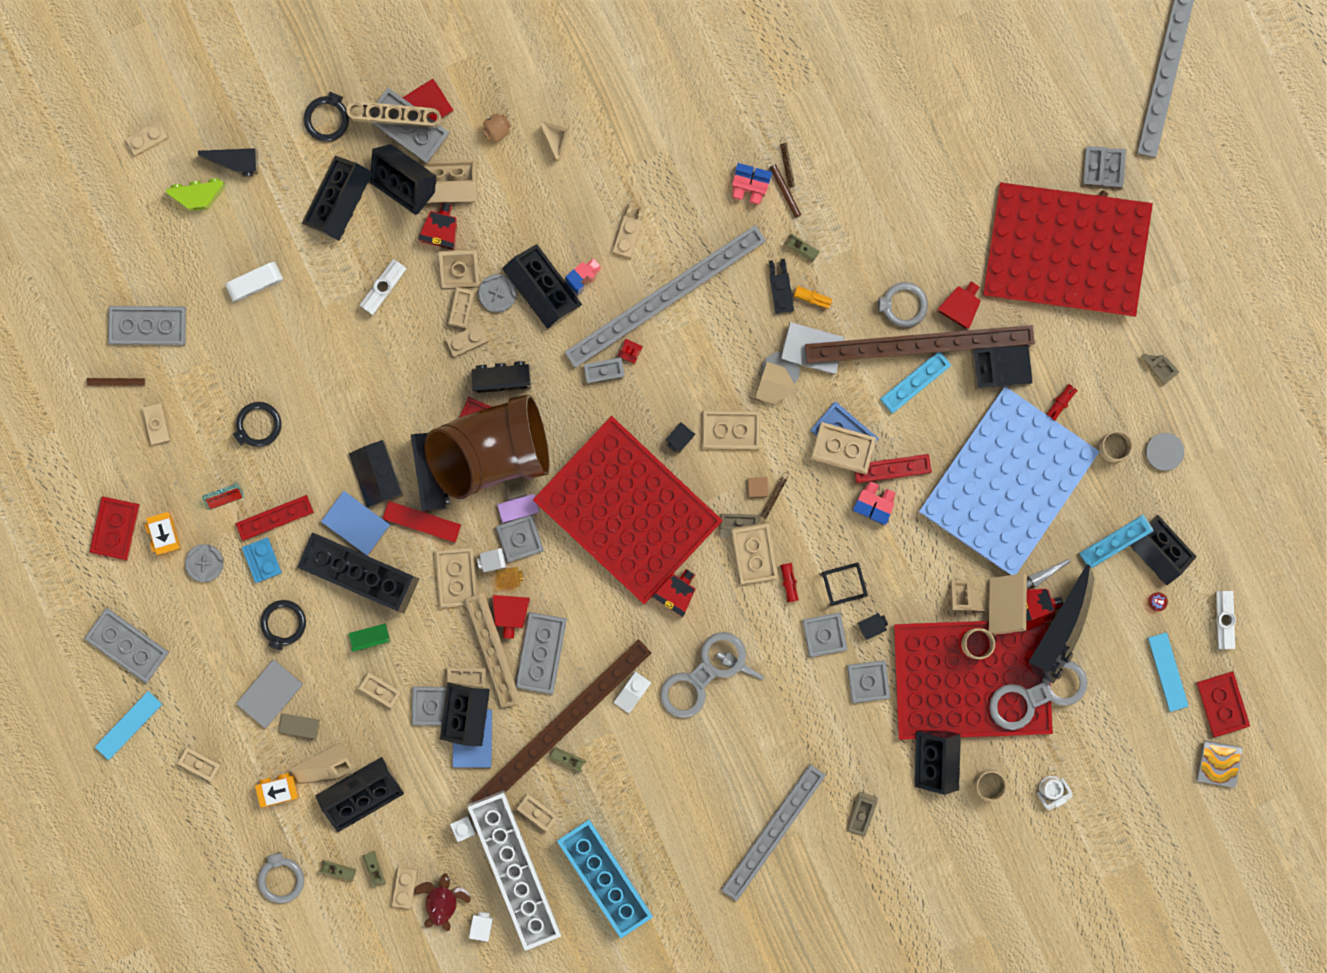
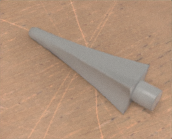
M1066 559L1055 566L1027 576V589L1031 586L1033 588L1039 586L1056 571L1069 564L1070 560Z
M718 651L715 657L721 660L720 664L731 668L738 660L729 652L724 654ZM745 664L740 670L760 680L764 679L763 675Z

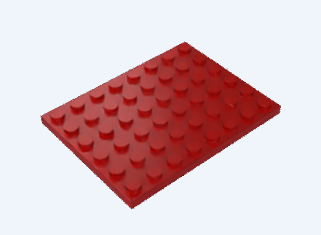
M1000 182L983 296L1136 317L1153 203Z
M612 415L532 499L644 605L723 521Z
M989 621L894 624L898 740L916 739V731L918 730L949 731L961 734V737L1053 734L1051 701L1035 707L1034 716L1031 721L1023 728L1016 730L1004 729L997 725L991 717L989 709L990 699L994 692L1004 685L1016 684L1029 689L1042 683V677L1033 673L1029 660L1046 634L1048 623L1028 631L993 635L995 649L990 656L984 659L968 657L963 652L961 642L964 634L971 629L980 628L989 631ZM974 631L968 636L966 646L973 656L980 657L987 653L990 641L984 632ZM1017 692L1005 693L998 701V713L1007 722L1019 721L1026 714V700Z

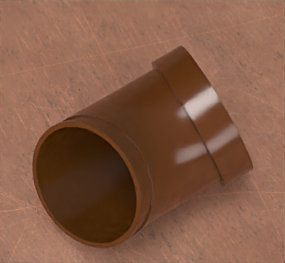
M531 394L513 397L509 399L508 403L486 408L450 421L431 430L425 439V456L430 472L442 490L455 499H465L486 488L524 476L526 479H532L549 474L550 460L545 429L538 406Z

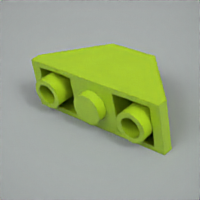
M220 178L209 179L208 183L194 181L190 182L188 186L174 184L170 186L171 188L166 189V193L188 210L196 211L209 209L226 185L223 180L220 181Z

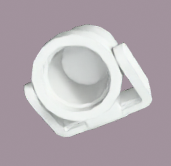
M1055 776L1044 777L1039 784V792L1036 793L1046 810L1058 808L1073 797L1072 791L1064 778L1059 779ZM1065 786L1066 790L1068 791V794L1062 796ZM1044 799L1053 802L1047 805Z

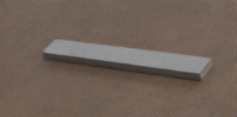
M811 764L808 766L721 889L724 893L738 901L826 776L824 773Z

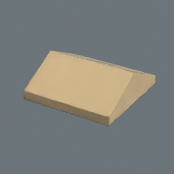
M477 249L439 251L442 288L480 286Z

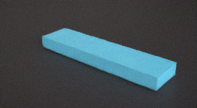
M936 353L880 400L893 414L948 369L951 364L942 353Z
M1143 514L1079 554L1086 565L1088 564L1093 568L1154 530Z
M1167 632L1148 637L1169 712L1188 707Z
M148 691L95 748L110 760L163 704Z

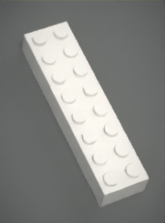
M500 791L468 804V810L524 950H529L561 937L560 929L505 791Z

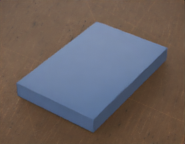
M836 401L810 430L817 436L820 423L824 422L876 437V441L879 439Z
M345 491L342 492L321 521L367 556L390 527L389 523Z
M487 709L482 746H464L453 743V767H492V709Z

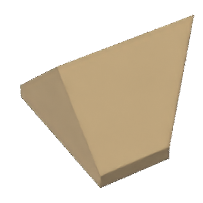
M541 123V128L556 161H559L570 135L569 129Z
M766 362L755 398L774 404L798 391L785 367Z
M951 580L950 610L988 611L971 586L970 581Z

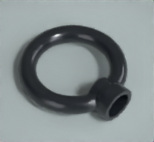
M329 91L328 96L316 98L307 106L304 112V125L307 132L314 139L322 142H331L339 139L346 132L349 125L347 108L342 103V96ZM330 104L341 113V125L332 134H321L312 125V113L319 105Z
M250 403L243 407L237 415L236 431L232 434L241 446L245 443L254 447L267 446L274 442L280 434L282 427L280 414L268 403ZM256 409L267 411L274 420L272 433L264 439L249 437L243 427L246 415Z
M278 600L265 608L261 616L260 626L263 635L269 641L268 646L282 651L285 645L293 644L301 638L306 628V617L298 604L289 600ZM282 607L293 610L299 621L296 632L287 638L273 635L268 627L270 614Z

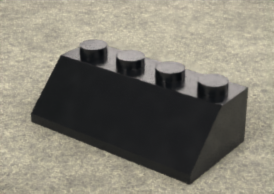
M392 144L372 149L371 172L373 173L370 177V183L414 215L419 214L435 193L436 175Z
M335 155L302 224L340 241L373 172L356 162Z
M537 244L514 256L502 268L547 329L558 324L582 306V303Z
M428 433L411 434L421 509L423 512L444 510L450 504L449 495L437 484L426 461L425 439Z
M380 757L318 793L315 797L321 811L336 831L340 832L404 795V791L383 757Z

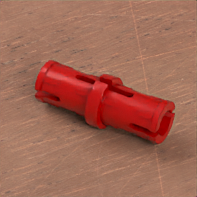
M1067 384L1060 396L1054 399L1055 402L1046 415L1056 421L1063 409L1069 406V401L1078 390L1073 388L1072 385Z
M792 563L780 565L783 576L782 586L785 588L787 603L799 601L796 589L797 579L795 580Z

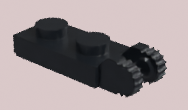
M785 258L780 259L782 274L775 275L773 260L769 261L771 275L769 278L775 314L794 311Z

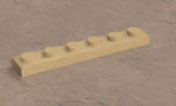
M480 593L465 598L501 707L521 702L485 594Z

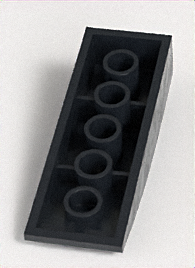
M313 532L297 568L404 614L420 579Z
M1087 564L1029 660L1033 673L1053 684L1056 679L1059 680L1061 678L1064 665L1071 661L1073 657L1072 652L1081 635L1088 615L1094 585V575L1090 565Z

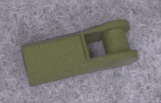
M790 234V239L784 245L814 262L820 251L795 235ZM796 242L801 243L799 249L794 247Z
M557 747L554 748L550 757L551 760L579 772H582L583 763H586V760ZM571 757L577 759L574 766L569 764Z
M375 851L362 855L373 887L376 888V885L381 883L383 885L386 884ZM378 871L380 876L374 878L372 873Z
M322 860L324 864L319 872L353 882L356 869ZM331 865L336 867L335 873L329 872Z

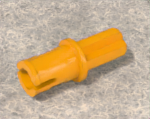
M799 285L796 288L794 297L808 301L810 305L813 303L826 309L831 307L832 298L816 293V290L813 292Z

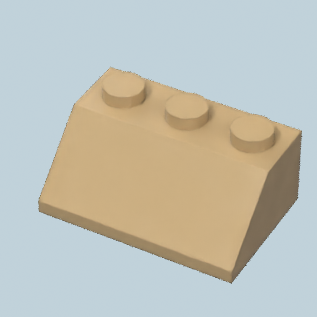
M477 160L429 161L428 164L424 161L419 162L423 167L434 173L437 180L435 193L427 203L477 201Z

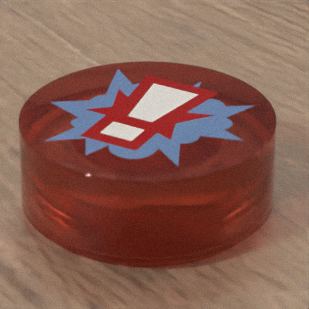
M1161 592L1152 593L1148 598V606L1153 611H1162L1168 605L1166 595Z

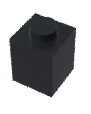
M680 422L666 438L668 442L666 446L673 452L678 450L681 453L693 439L695 433Z
M879 613L857 623L865 640L887 631L886 626H888L885 616H880Z

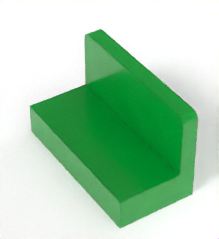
M386 623L348 633L352 652L391 642Z

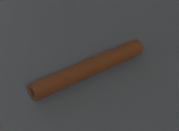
M777 165L770 166L769 168L773 172L772 174L794 217L801 216L802 214Z
M87 378V386H145V378Z

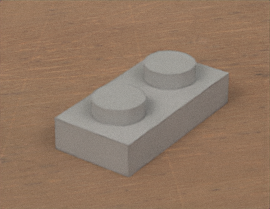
M622 358L584 364L587 384L625 377Z

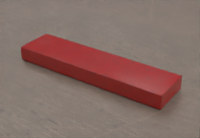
M929 454L873 461L869 463L866 475L854 471L856 484L932 473Z
M305 495L235 524L242 541H245L313 514L314 511L308 496Z
M388 501L383 516L384 520L455 543L462 526L461 524Z

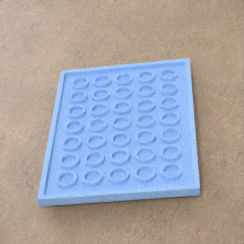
M1005 386L925 501L919 513L1009 575H1015L1100 451Z

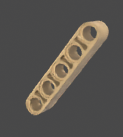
M358 101L351 102L347 106L348 116L357 122L437 128L442 122L440 113L433 108ZM360 107L361 113L353 116L351 113L352 109ZM373 109L380 110L378 117H371L370 114ZM394 110L398 111L399 117L391 119L390 113ZM412 112L418 113V118L415 121H410L408 118ZM431 114H436L438 117L434 123L428 122V116Z

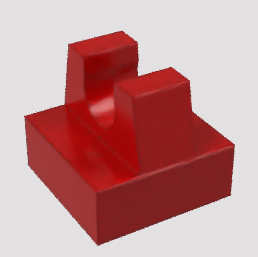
M625 338L617 356L635 364L643 346Z

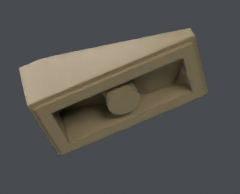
M282 713L279 733L317 739L320 719Z
M859 792L847 831L866 836L878 802L877 797Z

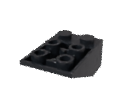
M1029 345L984 348L971 351L975 390L1033 384Z

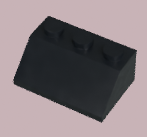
M525 361L514 362V365L506 366V363H497L495 367L487 368V365H476V369H472V391L475 394L532 388L530 365L525 364Z
M384 440L348 453L367 508L403 496Z
M1157 515L1149 522L1154 531L1130 546L1167 586L1182 575L1197 556L1163 519Z
M452 682L447 683L440 740L464 746H482L490 689Z
M916 731L915 787L943 795L959 791L961 734L949 731Z

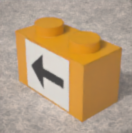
M171 512L146 518L145 529L147 534H151L152 541L150 546L153 553L156 552V555L160 556L181 549Z
M285 773L277 775V780L271 781L270 777L259 780V784L255 785L260 808L300 798L295 777Z

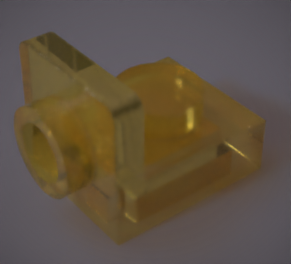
M518 567L495 570L498 590L521 586L520 582L524 581L523 572L518 570Z

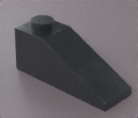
M256 148L198 151V155L201 158L242 175V177H254V174H258V151Z

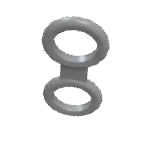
M727 632L713 634L702 645V663L691 674L681 672L673 674L666 679L662 685L660 696L667 712L675 717H692L703 707L706 698L704 687L715 676L726 678L740 672L745 664L746 650L738 637ZM727 640L737 648L738 660L732 668L726 670L718 669L710 662L709 649L716 641ZM676 681H689L697 689V702L692 708L680 710L669 701V689Z
M1073 661L1064 665L1063 668H1070L1075 671L1080 682L1076 694L1068 698H1060L1055 695L1051 690L1050 682L1042 678V683L1029 689L1016 684L1004 685L996 690L990 699L989 709L991 717L1002 728L1016 730L1023 728L1031 721L1034 716L1035 707L1048 701L1062 706L1075 704L1082 699L1087 690L1088 681L1086 673L1080 665ZM1008 692L1019 693L1027 703L1026 714L1016 722H1007L998 713V701L1001 696Z

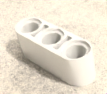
M271 262L227 282L225 286L232 301L237 302L283 280V277L276 262Z

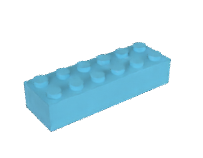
M590 818L557 840L620 938H623L653 918V914Z

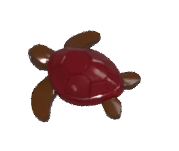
M447 873L441 875L437 888L430 882H424L414 889V894L416 895L428 893L425 901L426 912L429 916L424 923L426 928L432 927L435 924L436 926L442 925L444 930L449 931L451 925L448 920L456 910V898H460L466 903H469L471 900L469 893L461 887H456L452 890L448 889L450 878Z

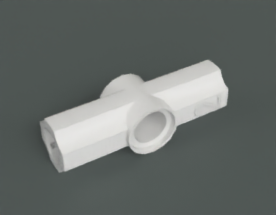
M393 259L380 278L375 281L374 286L360 306L374 315L386 297L391 294L392 289L407 268ZM387 283L388 289L385 292H380L378 290L379 284Z
M1216 591L1217 616L1215 622L1217 624L1218 649H1235L1234 624L1236 618L1234 616L1233 591ZM1223 615H1227L1230 619L1229 624L1226 626L1221 622Z

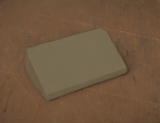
M721 514L723 521L720 523V537L733 538L731 528L758 524L759 515Z

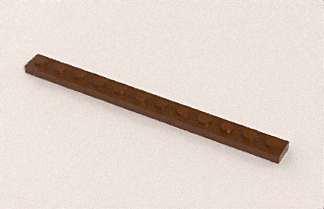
M1033 325L811 343L805 344L806 364L968 351L994 347L1034 345L1035 340Z
M638 639L471 799L475 802L504 790L506 792L652 652Z

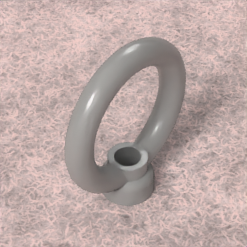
M897 283L887 290L884 297H878V312H884L887 319L899 327L907 328L919 324L924 319L928 310V301L925 293L913 283ZM910 290L918 296L920 310L914 318L902 320L892 313L891 298L896 292Z
M282 852L268 855V862L264 864L258 875L259 889L265 898L274 903H288L297 898L304 887L303 871L293 860L283 858ZM281 865L290 867L297 878L294 890L284 896L271 893L266 886V876L269 870Z

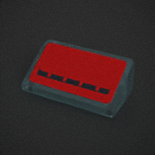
M238 483L202 495V499L209 510L245 497L241 484Z

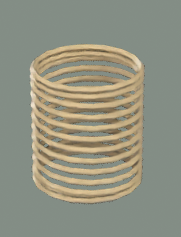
M1115 430L1109 432L1101 438L1099 443L1101 456L1109 462L1122 461L1133 450L1131 437L1123 431ZM1111 434L1122 436L1127 443V452L1121 459L1110 457L1104 449V442Z
M974 628L964 634L961 646L963 652L968 657L984 659L993 653L995 640L989 631ZM974 631L984 632L990 641L987 653L980 657L973 656L966 646L968 636Z
M986 769L977 774L974 780V788L982 799L994 802L1004 796L1007 790V783L999 772ZM987 773H996L1002 779V790L995 797L988 798L982 796L978 789L979 780Z

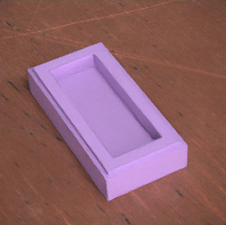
M531 494L497 504L502 523L539 513L538 505L532 500L535 495Z

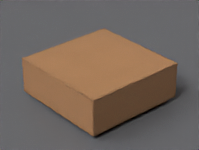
M767 477L748 478L749 497H768Z

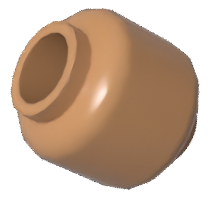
M496 113L483 122L484 129L482 133L487 140L491 138L494 142H497L510 133L509 128L511 125L504 115Z

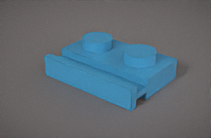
M269 537L242 547L255 583L282 573Z

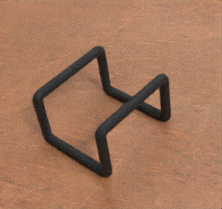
M858 562L821 573L830 606L868 596ZM856 567L863 594L833 601L827 574Z

